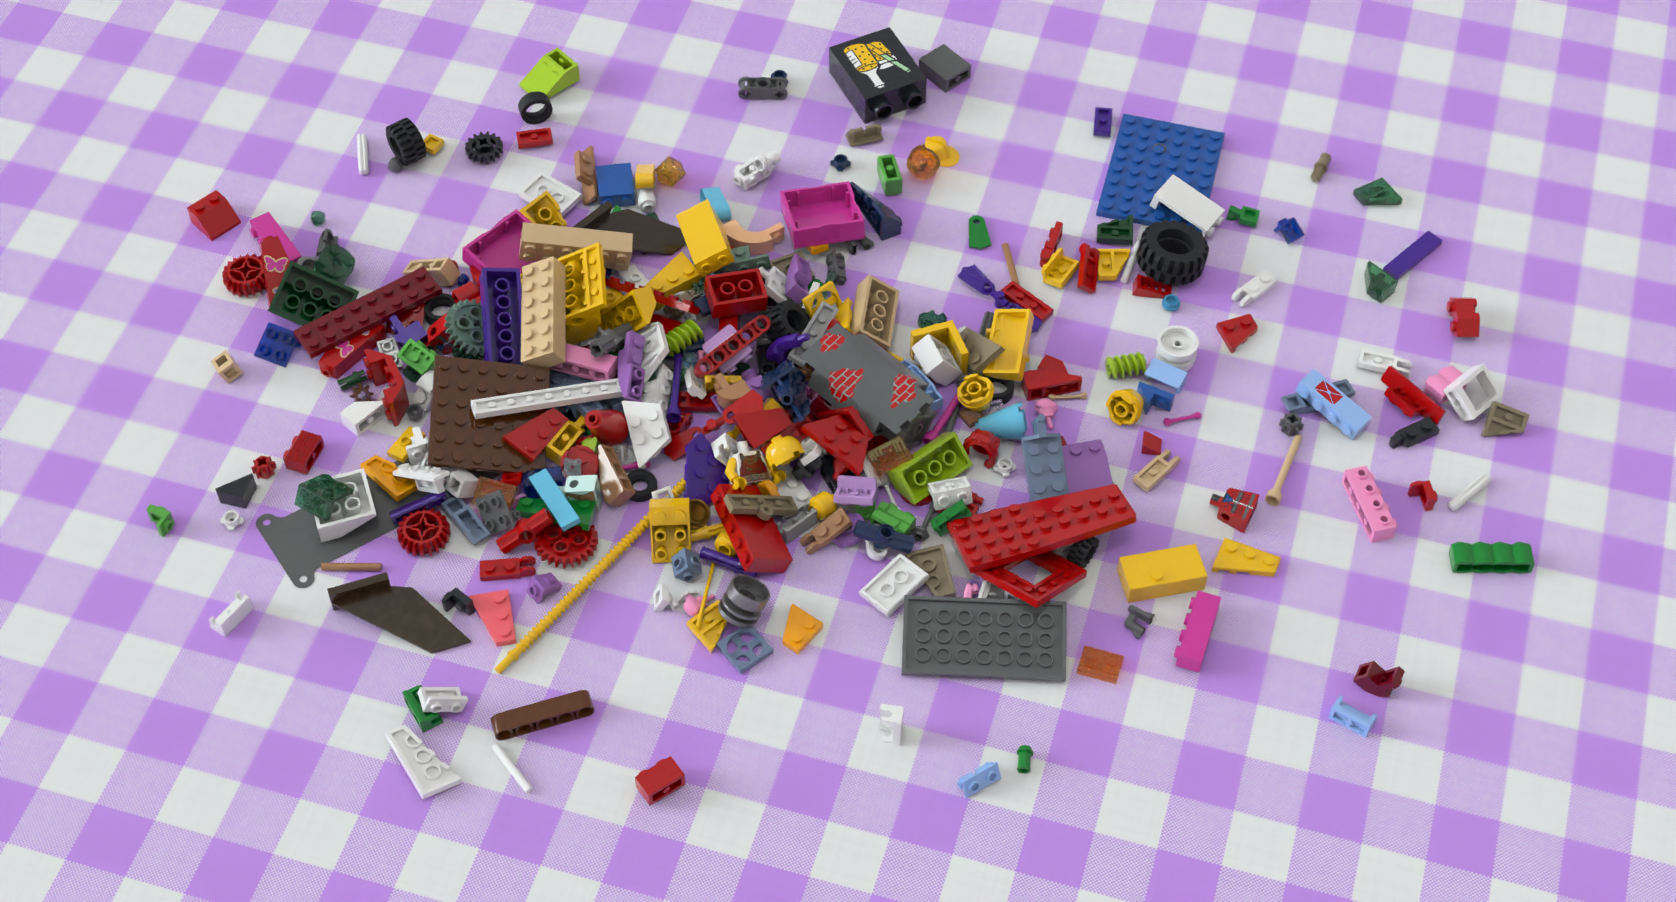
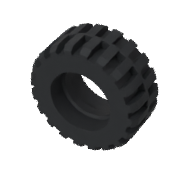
M1162 220L1160 223L1155 222L1149 225L1143 231L1136 253V260L1140 269L1143 272L1145 271L1146 276L1152 277L1154 281L1163 282L1164 285L1173 284V286H1179V284H1182L1183 286L1189 284V282H1194L1201 276L1208 257L1209 246L1202 233L1196 231L1193 226H1188L1184 222L1178 223L1175 220L1171 222Z

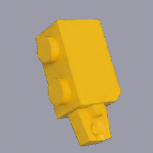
M581 415L575 423L568 420L546 445L547 458L560 466L561 457L564 452L576 446V441L581 439L585 433L583 429L586 426L584 416Z

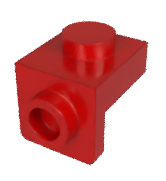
M1430 480L1415 481L1410 484L1408 496H1420L1424 510H1433L1438 497L1436 491H1433Z

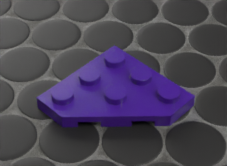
M701 432L685 446L687 458L684 480H686L684 498H689V500L700 499L708 505L712 502L710 496L717 485L730 484V480L725 474L726 466L715 458L710 442Z

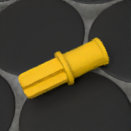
M723 524L704 525L705 527L691 530V543L707 538L710 540V537L717 536L725 529Z

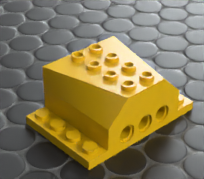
M599 242L557 259L566 267L567 344L574 345L595 337L601 323L600 310L607 307L606 269L604 268L603 246ZM521 273V274H520V278H521V291H522V273Z

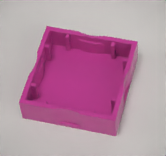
M849 181L780 191L781 211L794 249L865 238L864 219L859 206L855 202L854 193Z
M515 209L500 220L491 230L481 234L463 247L462 260L469 267L473 265L479 271H482V268H520L521 274L523 266L537 262L519 260L523 222H532Z

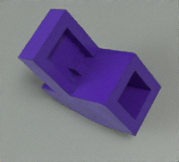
M396 315L389 318L392 322L390 327L396 334L393 338L402 348L410 338L415 342L419 340L423 344L428 341V334L418 320L405 328Z

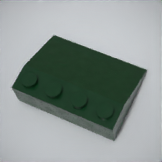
M290 261L268 312L304 326L356 300L360 291Z

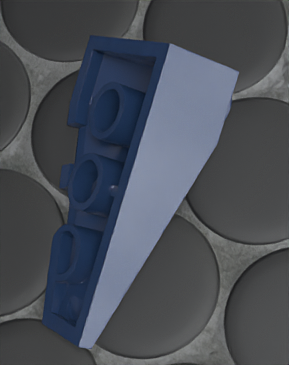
M853 181L850 182L856 204L881 241L900 235L901 218L892 209Z

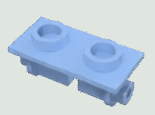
M986 762L981 767L975 769L976 774L970 772L960 777L957 785L960 789H964L966 798L972 796L1001 779L998 762Z

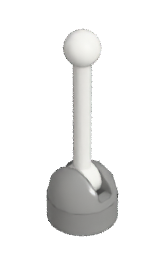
M886 471L878 473L877 475L882 483L880 487L886 489L891 503L896 505L889 489L891 480Z

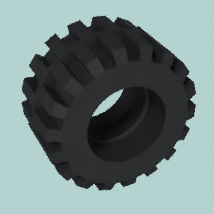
M403 118L386 127V137L395 157L400 159L404 166H408L426 157V146L423 137L410 119Z
M792 300L782 301L768 310L765 316L770 319L771 325L765 334H767L769 341L774 342L779 337L795 333L801 335L810 322V317L805 312L806 310Z

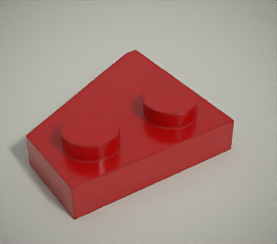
M1246 314L1219 322L1216 325V329L1230 352L1234 353L1240 344H1244L1248 337L1253 336L1257 332L1258 326L1251 314Z

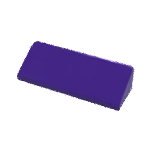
M445 491L440 494L431 493L390 511L389 515L393 523L398 524L403 521V516L409 517L410 512L416 513V509L423 511L424 507L430 510L441 505L448 498Z

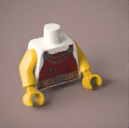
M747 440L736 443L738 453L729 456L725 469V474L730 480V484H733L732 488L734 490H737L739 487L741 490H744L746 485L769 480L771 477H774L773 482L775 484H779L781 480L785 481L787 477L786 472L777 469L772 471L767 459L760 450L750 451Z

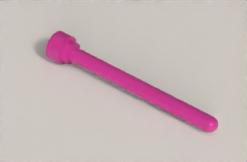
M957 393L933 430L926 432L922 438L925 445L939 436L940 431L959 404Z

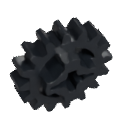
M488 131L486 134L480 132V135L473 134L474 138H468V142L465 143V151L468 159H473L474 163L479 161L482 164L483 161H486L489 164V160L495 162V157H501L503 142L500 136L496 137L495 133L489 135Z

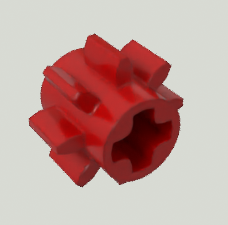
M261 455L256 460H253L254 466L251 469L253 474H256L257 479H268L275 475L274 469L277 466L275 461H272L271 456Z

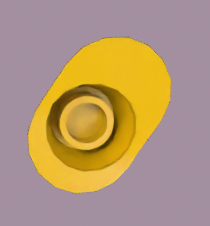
M927 136L925 144L920 148V155L937 165L951 167L959 161L957 150L949 146L941 136Z

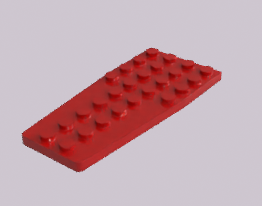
M1111 484L1027 503L1011 504L1008 507L993 509L988 512L974 514L970 517L946 522V526L970 573H975L1027 559L1136 523L1137 520L1135 511L1118 485Z

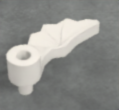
M693 589L686 590L676 600L671 598L670 608L673 611L677 610L680 607L679 603L686 601L685 597L689 594L696 596L699 594L698 591Z

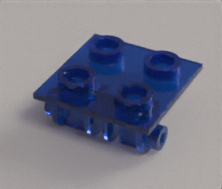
M268 322L253 356L286 368L294 348H300L301 344L295 338L292 330Z

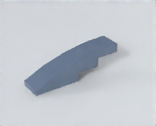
M445 489L448 499L442 502L439 507L473 545L491 536V533L469 504L466 505L461 498H456Z

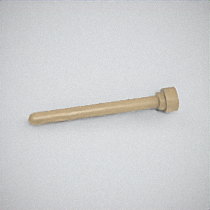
M1300 434L1294 436L1275 485L1265 496V501L1269 505L1277 506L1280 504L1282 486L1302 440Z

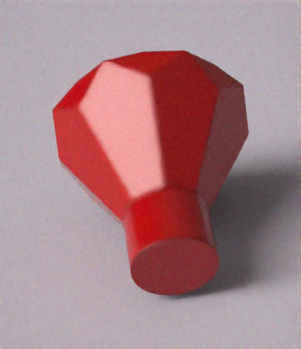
M837 459L833 461L834 474L832 479L837 481L839 475H843L849 470Z

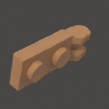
M840 507L811 530L810 533H806L800 538L799 542L803 546L809 544L805 551L811 555L820 548H824L853 525V522L846 511Z

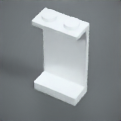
M1174 174L1156 192L1150 203V206L1154 209L1163 203L1202 230L1203 237H1210L1215 230V225L1218 227L1224 220L1222 215L1225 209Z

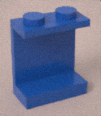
M631 163L596 166L600 206L606 201L613 205L612 208L615 205L620 207L636 205Z

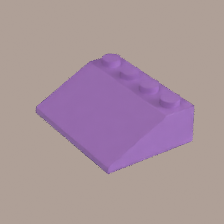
M1101 439L1062 446L1069 493L1113 484L1107 454Z

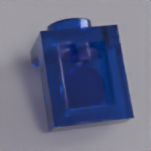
M1294 217L1289 220L1287 218L1277 222L1278 226L1273 229L1274 232L1280 230L1288 244L1305 235Z

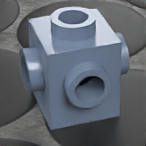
M683 548L671 557L675 578L689 583L702 574L699 553Z

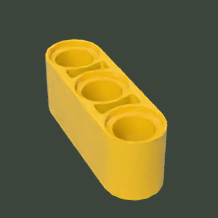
M637 164L635 173L636 189L654 188L655 164Z

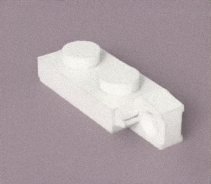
M690 365L683 372L687 391L691 396H697L702 400L707 394L703 379H699L694 375V367Z

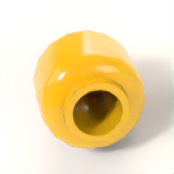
M826 491L818 493L810 499L808 510L810 511L814 508L817 511V519L824 520L837 511L834 495Z
M723 529L714 542L715 550L734 557L736 551L726 530Z

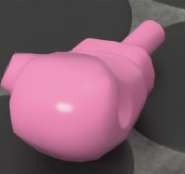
M1046 398L1037 400L1035 403L1037 414H1044L1049 429H1053L1051 419L1057 410V404Z
M689 594L685 597L686 601L683 608L691 617H694L700 611L703 599L701 595L695 598ZM714 594L707 597L705 608L708 607L707 602L715 598Z

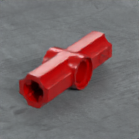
M543 508L528 519L522 518L518 520L515 528L498 538L496 543L504 554H508L521 544L532 543L536 538V534L555 522L554 518L547 508Z

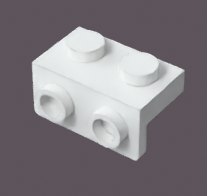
M420 687L418 690L423 712H462L468 702L467 696H461L459 687Z

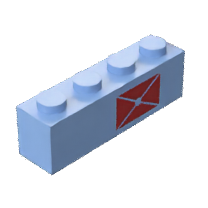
M1315 369L1299 382L1295 390L1302 399H1305L1315 410L1324 415L1329 422L1337 426L1352 440L1367 427L1372 418Z

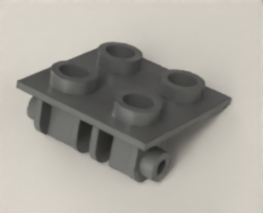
M501 489L474 499L485 527L491 535L516 526L515 521H518L521 516L519 511L509 510Z

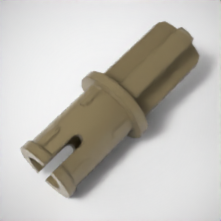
M1322 153L1318 162L1314 164V170L1310 176L1313 182H1319L1327 171V166L1331 160L1330 154Z

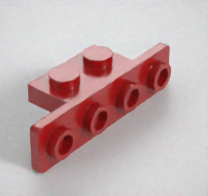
M1388 366L1381 377V381L1389 387L1384 393L1389 398L1388 400L1402 409L1406 416L1415 417L1422 415L1424 418L1430 417L1438 425L1446 411L1393 366Z

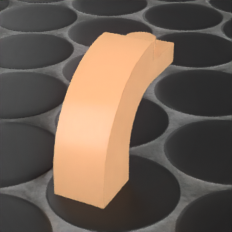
M735 219L724 224L729 244L735 248L748 245L750 255L769 253L773 251V244L779 243L784 239V226L781 223L759 232L745 230Z

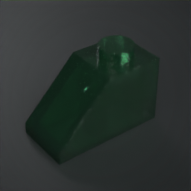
M1371 261L1367 262L1364 273L1366 293L1381 304L1395 293L1398 280Z

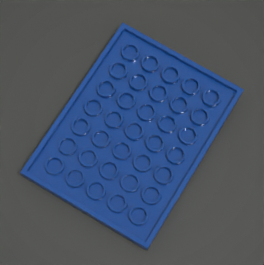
M1123 114L1096 216L1124 220L1127 219L1128 215H1133V223L1146 226L1152 225L1155 222L1160 223L1162 220L1170 222L1175 220L1178 223H1187L1188 226H1193L1196 231L1202 233V230L1163 203L1156 209L1151 207L1150 203L1156 192L1173 174L1210 199L1225 133ZM1157 143L1164 144V145L1166 146V148H1167V149H1166V152L1163 153V151L1165 150V148H1164L1162 145H1156V146H1154V145L1157 144Z

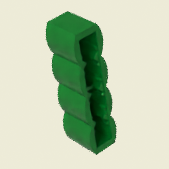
M1456 542L1451 544L1449 550L1451 568L1454 573L1474 572L1482 574L1493 572L1503 574L1513 572L1524 574L1532 572L1535 565L1531 544L1516 542L1514 544L1496 542L1494 544Z

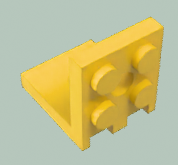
M953 320L911 331L910 357L912 360H915L913 356L915 353L911 347L927 334H930L948 346L962 371L961 375H967L969 352Z

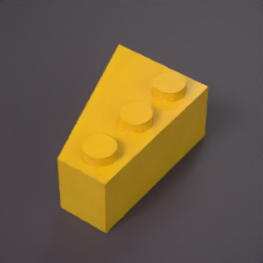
M681 251L645 287L650 286L652 293L654 290L665 293L664 297L668 298L669 294L674 296L681 291L692 289L697 291L701 289V274ZM656 302L654 310L657 311L665 307V305Z

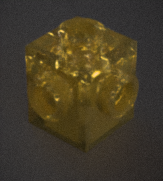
M670 156L655 169L658 181L670 187H673L686 175L681 162Z

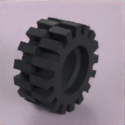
M1091 537L1075 542L1070 547L1071 550L1068 552L1066 559L1081 568H1085L1090 563V559L1093 558V554L1097 551L1099 539Z

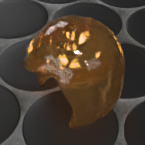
M922 144L912 149L907 158L906 167L914 177L923 180L930 179L937 173L940 167V159L934 151L927 148L925 144Z

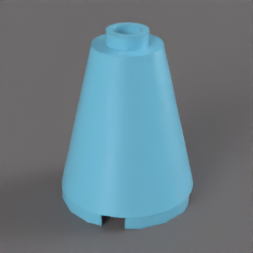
M1022 402L979 418L978 423H975L976 429L988 430L999 439L1021 440V438L1028 436L1024 434L1028 427L1025 410H1020V407L1023 406Z

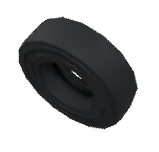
M643 469L634 470L627 474L632 486L637 481H645L648 485L644 490H635L636 493L630 500L635 502L650 500L652 498L651 492L658 489L657 479L654 474Z

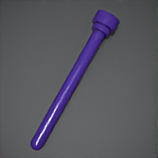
M676 353L674 358L671 405L666 410V420L670 423H677L681 420V410L678 407L682 364L681 353Z

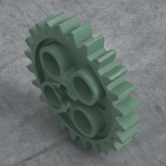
M468 299L464 302L460 300L447 312L448 315L445 317L447 322L444 326L448 329L445 333L451 334L449 340H455L453 345L457 346L459 344L460 351L466 349L467 355L472 351L474 356L478 352L483 356L484 339L481 301L479 304H476L475 299L471 303Z

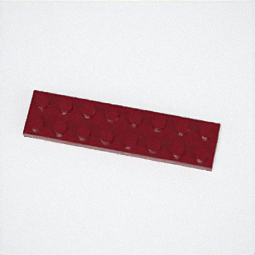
M423 266L294 330L293 334L312 359L390 320L389 318L393 315L398 316L442 294V288Z

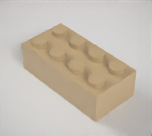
M869 274L857 285L852 322L850 323L851 333L854 335L865 334L885 351L889 349L900 291Z

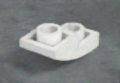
M393 337L376 342L379 352L391 355L398 369L404 367L402 360L396 356L399 350Z

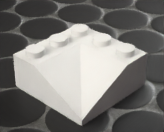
M364 468L306 483L321 542L340 538L377 516Z

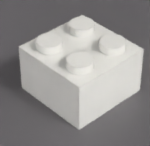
M927 334L911 347L915 353L913 355L915 360L922 366L921 371L927 377H931L935 383H940L946 387L962 374L948 346L930 334Z

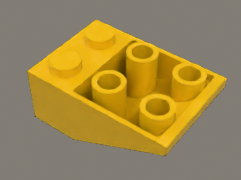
M689 498L650 499L649 516L652 563L672 562L671 557L683 548L691 550Z

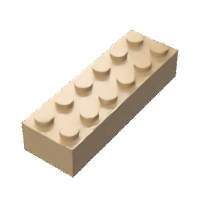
M523 222L519 260L532 262L552 256L558 259L599 242L603 246L604 268L617 271L628 270L632 255L633 233Z
M554 256L522 267L521 363L523 365L549 368L565 362L566 267Z

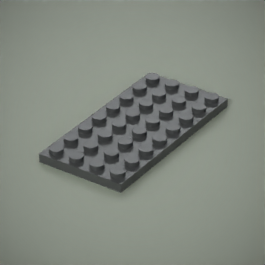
M904 595L901 675L1065 682L1067 602L1047 601L1036 608L1023 600Z

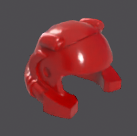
M978 428L972 431L971 435L964 440L962 445L967 455L970 453V446L981 454L989 455V458L984 462V466L990 469L997 460L1000 439L992 432Z

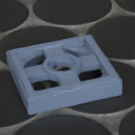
M754 627L739 628L716 643L717 648L740 674L773 654V648ZM747 633L751 634L754 639L744 642L740 636ZM733 642L737 646V650L729 654L727 646ZM761 645L763 648L757 657L753 649ZM743 646H747L749 650L747 652H743L741 648ZM746 657L749 661H738L737 659Z

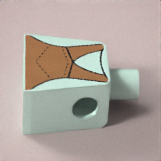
M597 475L569 476L565 486H558L568 500L596 501V512H600L603 496Z

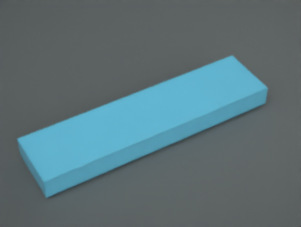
M546 468L528 477L530 483L563 532L581 522Z

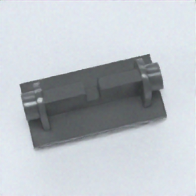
M325 229L322 232L316 257L325 258L333 264L338 236H333L330 229Z
M834 248L826 257V265L828 266L827 278L833 283L836 282L839 285H843L847 280L846 271L844 270V256L841 253L836 254V248Z

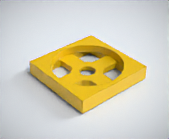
M832 281L827 282L802 299L810 320L822 301L830 305L835 303L837 309L842 305L840 296ZM830 291L832 296L824 299L822 292ZM816 298V307L812 309L814 299Z

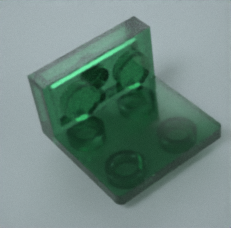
M321 474L298 485L294 505L324 521H328L331 519L334 502L353 494L354 489L348 487L345 483L333 479L328 474Z

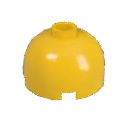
M780 434L771 439L772 444L767 447L766 459L773 471L778 469V465L782 464L784 466L797 459L802 453H805V450L796 438L792 436L782 437Z

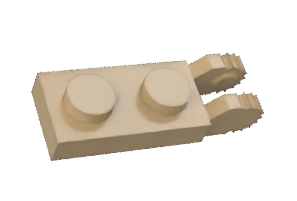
M1166 449L1133 477L1132 482L1144 491L1149 492L1179 464L1181 458L1175 456L1167 462L1166 460L1170 457L1171 451Z

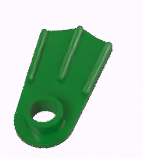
M979 215L970 217L969 248L982 250L985 247L991 246L984 218Z

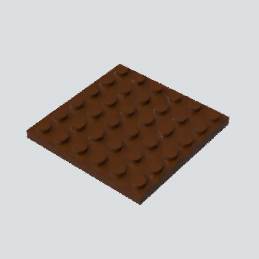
M435 355L427 466L494 473L522 471L524 476H532L545 469V449L532 463L505 442L502 437L548 411V408L475 419L470 404L471 400L548 389L550 368Z

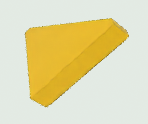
M847 297L838 308L839 311L835 319L840 321V324L846 330L852 332L850 322H852L851 305L853 302Z

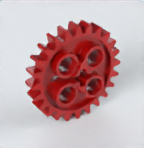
M558 523L551 524L536 534L534 548L537 550V556H541L542 561L547 560L548 565L554 562L556 568L560 564H563L564 569L567 564L574 568V563L581 565V560L587 562L588 556H594L593 551H597L598 534L595 531V525H591L589 531L582 530V526L575 525L574 528L571 527L563 532Z

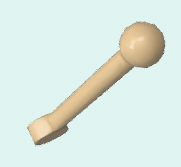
M1086 392L1073 395H1048V399L1051 401L1068 398L1084 400L1087 398Z

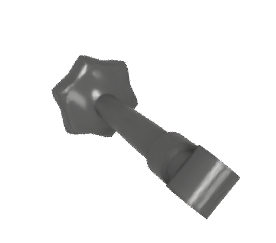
M933 499L922 526H916L911 530L913 537L917 541H925L930 536L926 527L936 511Z

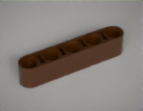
M579 690L497 713L491 717L490 721L495 738L497 740H507L588 717L593 714L594 706L587 690Z

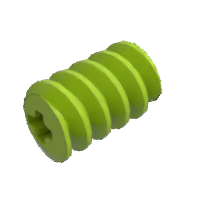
M686 320L685 323H681L679 327H675L673 331L665 334L669 347L668 355L674 357V352L680 353L679 347L685 350L686 345H692L691 340L696 343L698 341L697 337L700 339L704 337L702 330L693 320Z
M1136 352L1135 354L1129 353L1127 356L1125 354H1122L1120 357L1115 355L1113 359L1108 356L1105 360L1107 376L1110 378V375H1113L1114 379H1117V375L1120 373L1121 378H1124L1125 372H1127L1128 376L1131 377L1132 371L1135 372L1136 376H1139V370L1144 375L1146 372L1144 355Z

